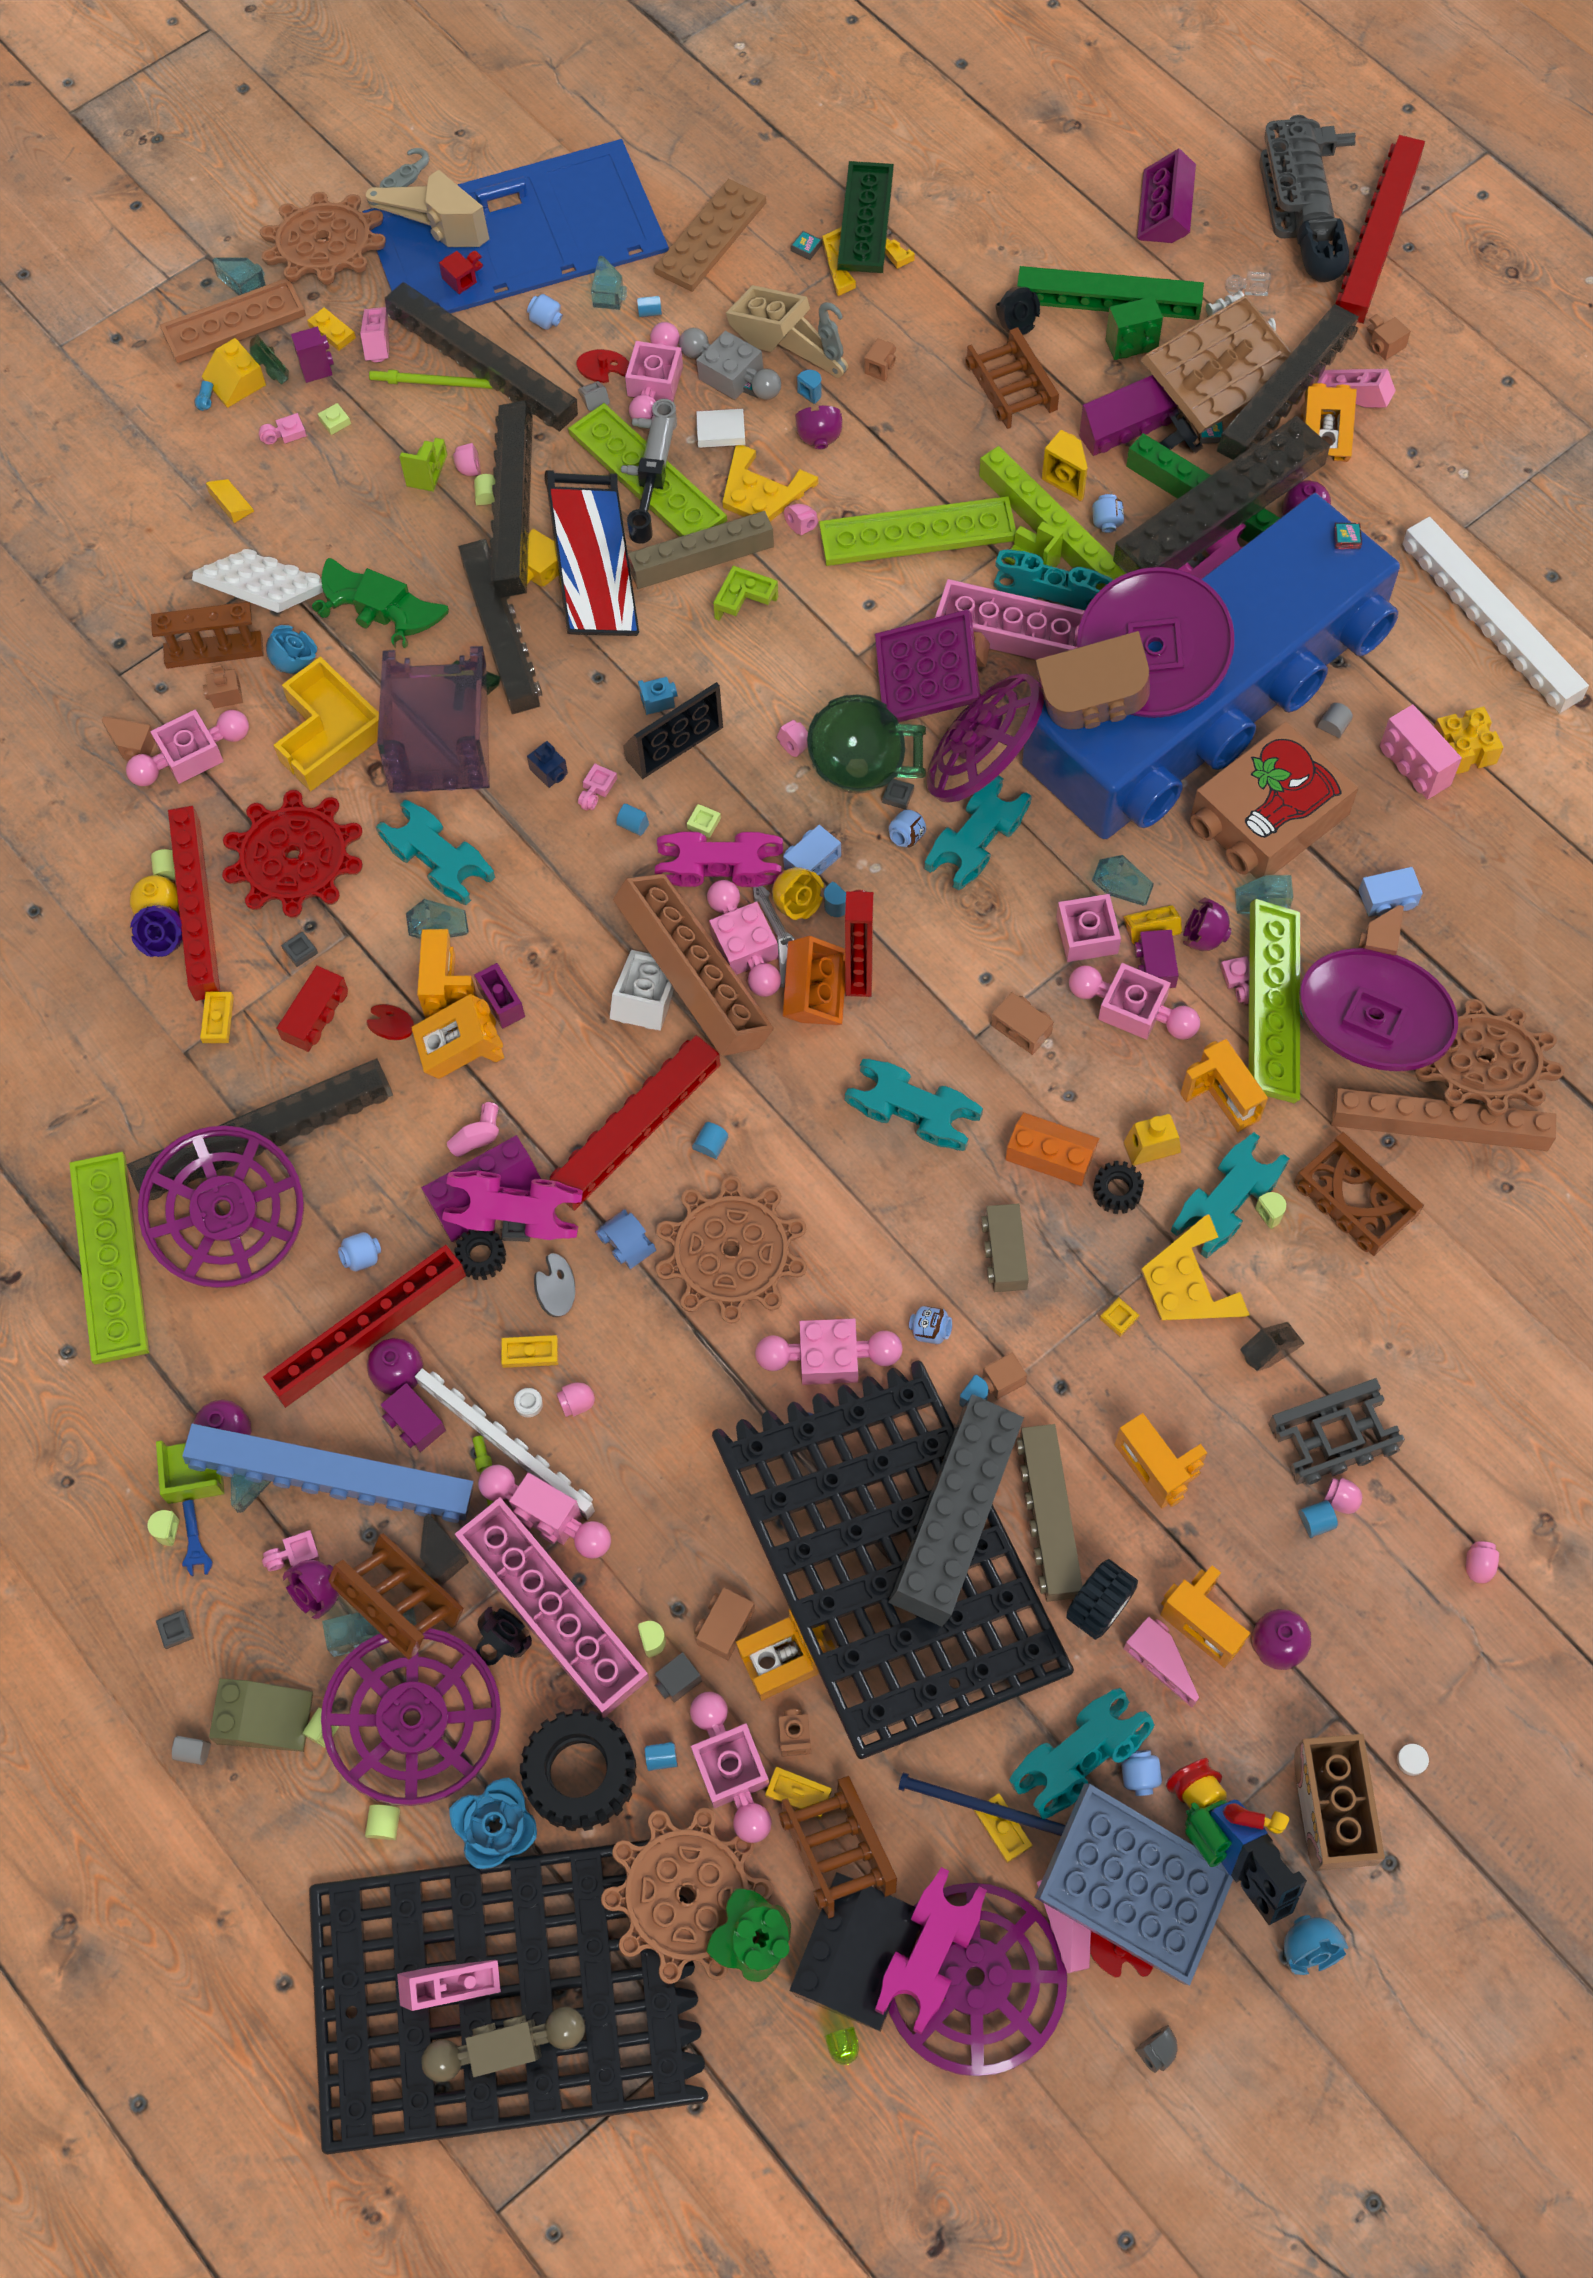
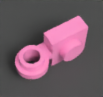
M298 413L275 420L277 428L271 424H265L259 429L260 440L268 445L275 443L277 438L282 437L284 444L306 437V432Z
M594 764L583 781V788L588 791H582L579 796L578 804L581 805V808L586 811L589 809L594 810L598 803V796L596 794L606 797L617 780V773Z
M1247 956L1222 961L1220 967L1228 989L1238 987L1236 988L1238 1002H1244L1245 1005L1249 1004V961Z
M311 1530L283 1539L286 1550L280 1552L279 1548L266 1551L263 1553L262 1563L264 1567H267L268 1571H276L285 1566L284 1561L286 1559H289L291 1567L301 1561L319 1560Z

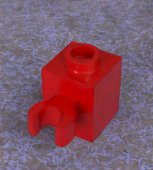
M455 251L439 262L442 279L458 294L462 293L477 283L475 271L483 267V264L479 261L482 258L477 251H473L465 259L458 251Z

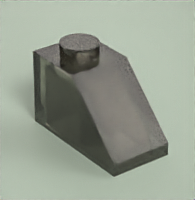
M1284 1322L1261 1329L1240 1350L1244 1354L1246 1362L1252 1368H1255L1256 1371L1270 1368L1305 1343L1289 1322Z
M430 1514L424 1517L420 1558L425 1566L421 1569L433 1580L437 1578L443 1585L468 1564L469 1561Z

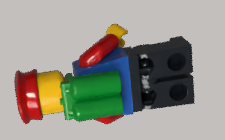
M1207 1758L1199 1759L1177 1770L1168 1778L1166 1787L1169 1792L1176 1794L1180 1802L1186 1803L1190 1808L1186 1811L1188 1816L1185 1821V1834L1210 1867H1215L1222 1862L1235 1882L1241 1881L1242 1889L1268 1925L1292 1914L1307 1880L1300 1871L1293 1874L1281 1860L1278 1848L1272 1844L1273 1840L1264 1828L1266 1826L1272 1833L1280 1834L1286 1829L1289 1817L1281 1812L1274 1811L1271 1819H1269L1263 1813L1247 1810L1239 1800L1226 1801L1227 1793L1220 1785L1222 1775L1209 1766V1759Z

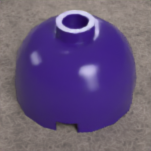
M153 905L145 907L137 912L131 921L132 942L146 956H167L178 949L183 941L180 916L168 906Z

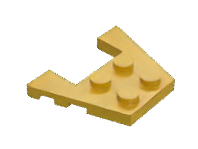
M842 227L822 236L824 251L838 296L856 288V281L848 271L837 270ZM887 238L885 254L897 269L915 261L913 251L910 249L906 251L900 247L899 242Z
M736 445L724 493L723 508L743 517L765 511L769 521H772L784 511L788 504L803 497L804 492L810 487L812 489L816 487L819 483L818 477L799 469L789 486H784L749 471L748 468L756 458V450L744 445Z
M1209 1214L1202 1217L1141 1268L1161 1321L1246 1317L1250 1315L1241 1292L1214 1302L1211 1298L1192 1247L1218 1238Z

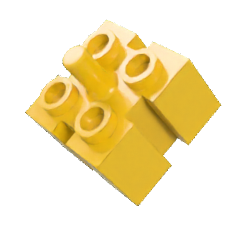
M1485 706L1465 711L1463 718H1458L1456 714L1437 718L1434 728L1462 757L1456 774L1469 771L1472 764H1476L1478 769L1497 764L1504 747L1497 732L1489 731L1492 721Z

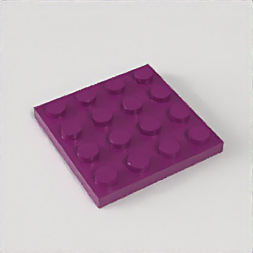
M969 609L875 634L883 722L886 726L971 705L979 699L980 687L972 614Z

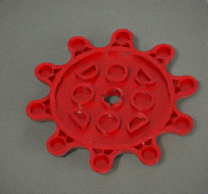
M289 790L285 793L283 805L278 810H267L260 803L249 805L246 814L252 821L251 828L244 833L229 832L224 836V846L238 852L239 860L234 865L226 867L223 870L222 877L229 884L247 882L251 885V890L245 898L248 908L260 910L267 902L279 900L283 904L284 914L290 918H297L301 914L303 902L308 898L319 897L326 904H335L340 897L339 890L334 885L335 879L341 875H357L361 872L363 867L362 860L356 856L349 855L346 852V848L349 844L361 838L362 827L354 822L339 825L334 821V817L339 810V802L336 798H325L317 807L308 808L303 804L302 794L299 791ZM296 850L300 852L298 859L287 857L291 851Z

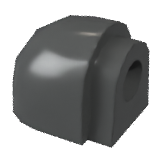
M1169 2025L1148 2037L1135 2051L1152 2072L1156 2073L1159 2069L1164 2071L1176 2058L1178 2051L1177 2039Z

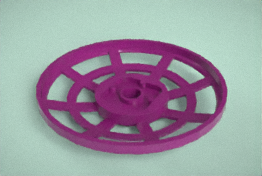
M1016 674L1000 680L981 693L979 699L973 704L968 705L951 724L934 751L927 772V787L936 799L941 802L951 803L973 795L993 781L1021 751L1037 725L1044 703L1041 685L1033 676ZM1021 682H1027L1031 689V696L1018 700L1016 693L1012 689ZM996 695L989 703L983 704L991 696ZM1007 695L1009 703L997 708L995 705ZM1029 705L1026 716L1015 736L1006 734L1016 709ZM1007 713V714H1006V717H1005V719H1004V721H1003V723H1002L1003 714ZM998 742L1007 746L984 771L977 774L976 764L987 756ZM952 750L953 753L945 765L943 756ZM958 756L961 759H966L965 763L954 766ZM937 764L939 770L943 773L938 788L935 787ZM967 771L968 782L956 788L944 790L949 776Z
M211 1126L194 1130L168 1145L154 1159L146 1172L138 1199V1220L141 1233L157 1261L177 1277L199 1286L211 1288H228L247 1284L274 1269L286 1257L297 1240L304 1214V1195L300 1178L284 1152L262 1135L233 1126ZM213 1136H234L249 1141L243 1155L230 1152L209 1154L204 1139ZM191 1143L194 1144L199 1158L184 1167L174 1180L159 1174L164 1164L175 1153ZM258 1146H263L275 1155L286 1168L290 1177L275 1183L266 1169L253 1160ZM232 1161L239 1163L233 1177L218 1176L213 1162ZM203 1167L207 1178L206 1181L201 1183L196 1190L183 1185V1182L191 1173ZM249 1168L262 1177L267 1187L255 1192L250 1190L243 1182ZM156 1184L169 1190L165 1205L167 1223L151 1228L148 1204L152 1186ZM294 1187L296 1216L293 1229L290 1232L277 1226L281 1211L279 1193ZM178 1194L190 1200V1216L175 1220L174 1206ZM271 1197L272 1216L270 1223L256 1217V1203ZM222 1201L229 1202L231 1206L229 1213L224 1216L216 1213V1206ZM195 1226L204 1235L197 1250L185 1241L179 1232L180 1230ZM250 1227L264 1232L262 1238L246 1251L244 1250L240 1236L245 1234ZM171 1234L179 1247L193 1257L185 1271L178 1268L164 1255L154 1238ZM272 1236L286 1242L282 1250L271 1262L254 1273L251 1272L248 1258L262 1250ZM215 1240L229 1241L234 1253L232 1256L225 1257L207 1254ZM203 1262L216 1265L237 1263L241 1277L233 1280H210L195 1275Z
M433 1628L423 1633L424 1639L443 1643L456 1649L463 1655L452 1669L437 1660L418 1657L417 1652L409 1660L406 1657L398 1658L372 1671L361 1658L377 1647L390 1643L380 1633L361 1643L346 1656L334 1672L324 1695L321 1713L322 1736L331 1761L347 1783L360 1793L379 1802L398 1806H416L430 1804L447 1798L462 1789L476 1777L487 1763L495 1747L500 1729L501 1708L499 1692L492 1673L485 1661L468 1644L447 1632ZM471 1664L476 1667L486 1683L491 1699V1708L474 1709L470 1692L464 1681L460 1678ZM406 1667L405 1683L389 1689L380 1680L387 1673ZM418 1667L433 1669L445 1677L433 1688L425 1683L418 1682ZM352 1668L364 1681L353 1698L350 1714L332 1713L337 1690L345 1675ZM453 1685L462 1697L465 1707L463 1711L447 1712V1707L442 1697ZM372 1688L382 1698L376 1714H359L362 1701L368 1690ZM407 1712H418L421 1716L420 1721L413 1726L407 1725L403 1721L404 1715ZM492 1720L487 1744L478 1761L472 1766L460 1755L464 1752L470 1740L474 1722ZM465 1723L462 1737L453 1750L441 1739L446 1731L447 1724ZM331 1726H350L353 1744L363 1759L350 1771L343 1764L336 1751ZM359 1727H377L378 1733L383 1740L370 1753L361 1739ZM434 1748L445 1758L433 1767L418 1771V1754ZM391 1749L405 1754L406 1771L391 1769L381 1764L379 1760ZM451 1765L464 1775L459 1781L442 1791L428 1796L417 1797L418 1780L435 1776ZM373 1768L376 1772L386 1777L405 1780V1797H394L379 1793L364 1785L359 1779Z
M964 1883L943 1888L944 1897L966 1892L968 1904L980 1886L987 1890L986 1893L1003 1897L1019 1905L1026 1913L1014 1925L998 1914L981 1910L980 1920L995 1923L1008 1931L997 1944L980 1938L979 1920L967 1949L957 1943L951 1944L938 1973L952 1980L944 1997V2002L930 2019L922 2034L916 2032L913 2035L907 2028L898 2011L895 1998H893L889 2014L902 2038L912 2050L927 2062L942 2070L958 2075L976 2077L996 2075L1014 2069L1029 2060L1045 2045L1053 2034L1062 2016L1066 2000L1067 1971L1062 1962L1061 1953L1051 1926L1035 1907L1024 1898L1007 1889L990 1884ZM1035 1921L1043 1929L1052 1946L1057 1970H1039L1035 1951L1024 1935ZM921 1925L920 1931L922 1932L924 1926ZM1016 1941L1020 1943L1027 1956L1030 1970H1013L1005 1953ZM978 1968L983 1972L984 1981L981 1985L973 1986L967 1981L966 1974L970 1969ZM1012 1983H1031L1028 1999L1022 2011L1019 2012L1007 1999ZM1040 1983L1058 1984V1994L1053 2013L1047 2026L1040 2034L1027 2019L1037 2002ZM955 2009L962 2014L970 2016L971 2035L957 2032L942 2022ZM999 2009L1011 2021L1009 2025L1001 2030L983 2035L984 2015ZM936 2030L952 2041L971 2045V2065L959 2064L944 2059L926 2048L923 2043ZM1017 2030L1031 2043L1024 2051L1010 2059L984 2065V2045L1001 2041L1014 2034Z

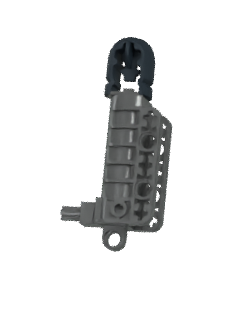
M1293 115L1289 120L1271 121L1266 125L1264 136L1266 149L1260 155L1259 164L1273 232L1279 238H1297L1306 272L1317 281L1329 282L1339 278L1349 264V247L1343 221L1340 218H1335L1322 156H1334L1336 147L1355 146L1356 135L1355 133L1336 134L1334 126L1321 128L1320 124L1313 119H1308L1303 115ZM1273 130H1276V132L1279 133L1278 138H1275V132ZM1280 207L1285 212H1279L1275 208ZM1282 221H1285L1284 225L1287 229H1283L1281 226Z

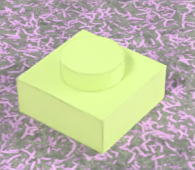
M338 403L318 413L320 422L331 435L351 424L350 418Z
M698 804L687 822V829L702 833L710 838L721 819V813Z

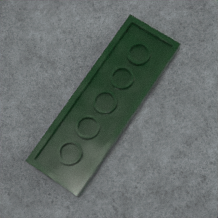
M849 161L837 270L883 273L894 164Z

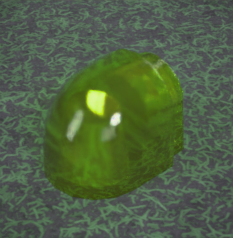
M854 2027L842 2029L824 2036L833 2061L840 2065H849L856 2060L859 2054V2042Z

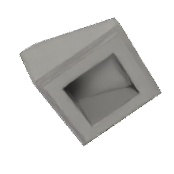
M599 381L578 389L589 411L595 410L603 403L606 405L610 404L606 387Z

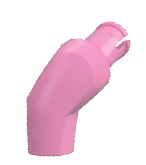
M491 1102L482 1104L480 1121L463 1127L447 1141V1146L452 1154L461 1157L475 1148L492 1143L499 1133V1129L496 1126L498 1105Z

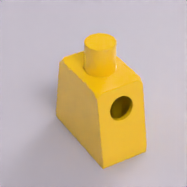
M532 529L514 557L516 571L518 572L514 576V581L522 588H525L530 581L544 587L559 576L554 541L537 530Z
M1170 1114L1155 1116L1133 1124L1123 1142L1130 1162L1134 1166L1181 1153L1179 1135Z

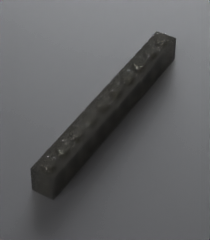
M401 283L385 297L386 313L392 320L398 321L408 331L420 336L424 342L439 349L443 355H447L455 360L459 366L470 370L477 378L488 380L493 389L502 392L512 402L518 403L530 414L539 417L547 426H552L560 432L578 416L577 399L406 283Z
M1334 304L1223 431L1217 452L1239 464H1242L1247 457L1251 458L1255 454L1259 443L1264 444L1269 432L1276 430L1282 417H1287L1292 405L1299 403L1303 392L1307 390L1308 386H1312L1315 378L1319 379L1326 365L1330 366L1333 363L1337 352L1341 353L1347 341L1353 340L1358 331L1356 324L1359 316Z
M526 400L499 405L498 416L495 417L498 433H495L497 450H494L496 467L493 468L495 484L492 485L495 502H492L494 520H491L493 538H490L492 556H489L492 571L488 575L491 589H495L498 598L527 593L533 416Z
M376 1058L218 1126L241 1127L262 1135L276 1146H282L292 1138L299 1135H308L314 1129L323 1125H331L337 1122L339 1118L348 1114H357L367 1106L383 1103L388 1097L393 1096V1093ZM213 1136L204 1139L209 1154L230 1152L243 1155L249 1141L234 1136ZM191 1143L175 1153L164 1164L159 1174L174 1180L184 1167L199 1158L194 1144ZM259 1145L254 1157L262 1154L266 1148ZM164 1149L126 1164L138 1193H140L146 1172L154 1159ZM232 1161L213 1162L216 1171L224 1167H233L237 1164V1162ZM203 1167L191 1173L183 1182V1185L186 1186L189 1182L198 1178H206ZM153 1184L149 1200L158 1199L169 1190Z

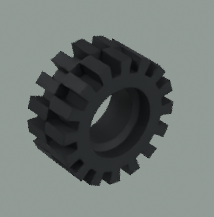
M1114 1161L1113 1166L1109 1162L1105 1164L1104 1169L1102 1167L1099 1169L1098 1175L1096 1174L1093 1186L1094 1199H1098L1097 1204L1100 1207L1104 1205V1210L1107 1212L1111 1208L1114 1209L1113 1214H1118L1119 1210H1122L1124 1214L1128 1212V1208L1132 1211L1136 1204L1140 1202L1144 1189V1180H1141L1142 1174L1140 1171L1135 1172L1136 1167L1134 1165L1131 1168L1127 1167L1128 1162L1124 1161L1123 1166L1119 1165V1161ZM1114 1179L1123 1180L1127 1183L1129 1191L1122 1196L1114 1195L1108 1189L1109 1182Z
M469 1229L470 1234L467 1235L464 1232L461 1235L462 1240L458 1239L456 1242L457 1247L454 1249L456 1258L462 1264L467 1277L472 1275L473 1280H478V1277L481 1276L482 1280H487L486 1275L490 1274L493 1278L496 1276L495 1271L498 1270L500 1272L503 1269L501 1264L506 1262V1251L502 1239H500L496 1232L493 1234V1231L478 1230L475 1232ZM479 1245L489 1247L491 1250L489 1258L483 1262L473 1261L470 1258V1253L474 1247Z

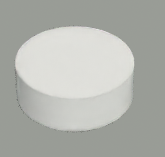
M524 1388L516 1394L514 1406L521 1416L530 1418L540 1413L543 1407V1400L537 1390Z
M1417 1744L1405 1745L1397 1755L1398 1767L1403 1773L1410 1776L1421 1774L1429 1763L1426 1750Z

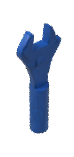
M187 1500L182 1502L189 1543L187 1555L182 1566L187 1567L190 1575L194 1576L193 1565L204 1564V1574L208 1575L213 1562L205 1553L199 1540L194 1500Z

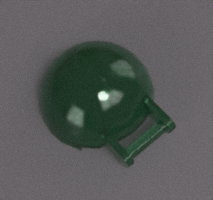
M859 694L844 695L829 701L826 707L815 714L809 726L807 737L809 759L820 778L831 787L854 794L869 793L880 789L895 777L924 778L926 776V769L923 768V736L926 735V727L923 725L899 724L897 718L886 708L887 704L873 697ZM904 736H913V767L902 766L906 749Z

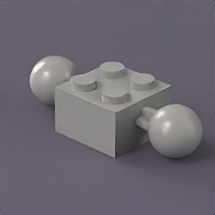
M689 328L681 334L679 347L685 356L692 359L698 358L696 360L698 377L702 382L734 400L744 391L743 387L748 382L752 384V390L755 395L761 399L770 400L779 394L781 379L774 370L764 369L762 351L726 330L711 345L705 332L699 328Z

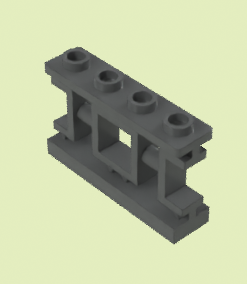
M1377 1378L1272 1415L1268 1423L1272 1434L1276 1433L1278 1442L1292 1438L1301 1458L1300 1461L1292 1463L1290 1467L1291 1472L1295 1475L1296 1485L1304 1482L1306 1485H1312L1320 1481L1323 1475L1331 1473L1332 1476H1336L1347 1471L1348 1466L1356 1463L1358 1466H1364L1374 1460L1373 1457L1381 1454L1384 1457H1388L1400 1451V1447L1405 1439L1403 1434H1399L1398 1426L1384 1430L1374 1410L1375 1407L1381 1406L1385 1401L1383 1395L1379 1393L1381 1387ZM1364 1401L1361 1407L1366 1418L1355 1421L1349 1406ZM1343 1419L1353 1442L1332 1449L1322 1427ZM1312 1420L1310 1427L1314 1437L1303 1440L1296 1425ZM1372 1428L1379 1443L1363 1448L1366 1442L1361 1431ZM1320 1447L1327 1462L1311 1467L1313 1460L1309 1450Z

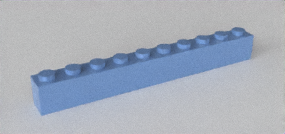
M191 1424L182 1456L185 1464H188L190 1469L196 1471H205L206 1468L217 1470V1474L226 1477H233L234 1474L245 1476V1479L251 1482L272 1481L273 1485L280 1488H290V1485L301 1487L303 1492L318 1494V1491L330 1493V1497L339 1500H346L347 1497L356 1498L359 1503L364 1505L385 1504L386 1508L393 1511H403V1508L414 1510V1513L419 1516L430 1517L431 1514L442 1516L443 1520L458 1523L459 1520L466 1521L473 1492V1481L196 1424Z

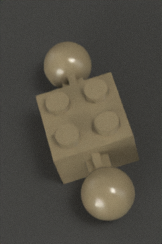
M561 2007L554 2010L548 2016L546 2023L535 2026L534 2019L526 2021L525 2015L503 2021L504 2027L498 2029L495 2028V2023L472 2029L473 2035L465 2038V2045L457 2046L449 2040H437L429 2044L422 2055V2069L429 2079L435 2082H447L458 2074L461 2066L471 2064L473 2077L530 2063L542 2057L540 2045L550 2043L554 2047L564 2050L579 2044L585 2032L583 2017L573 2008Z

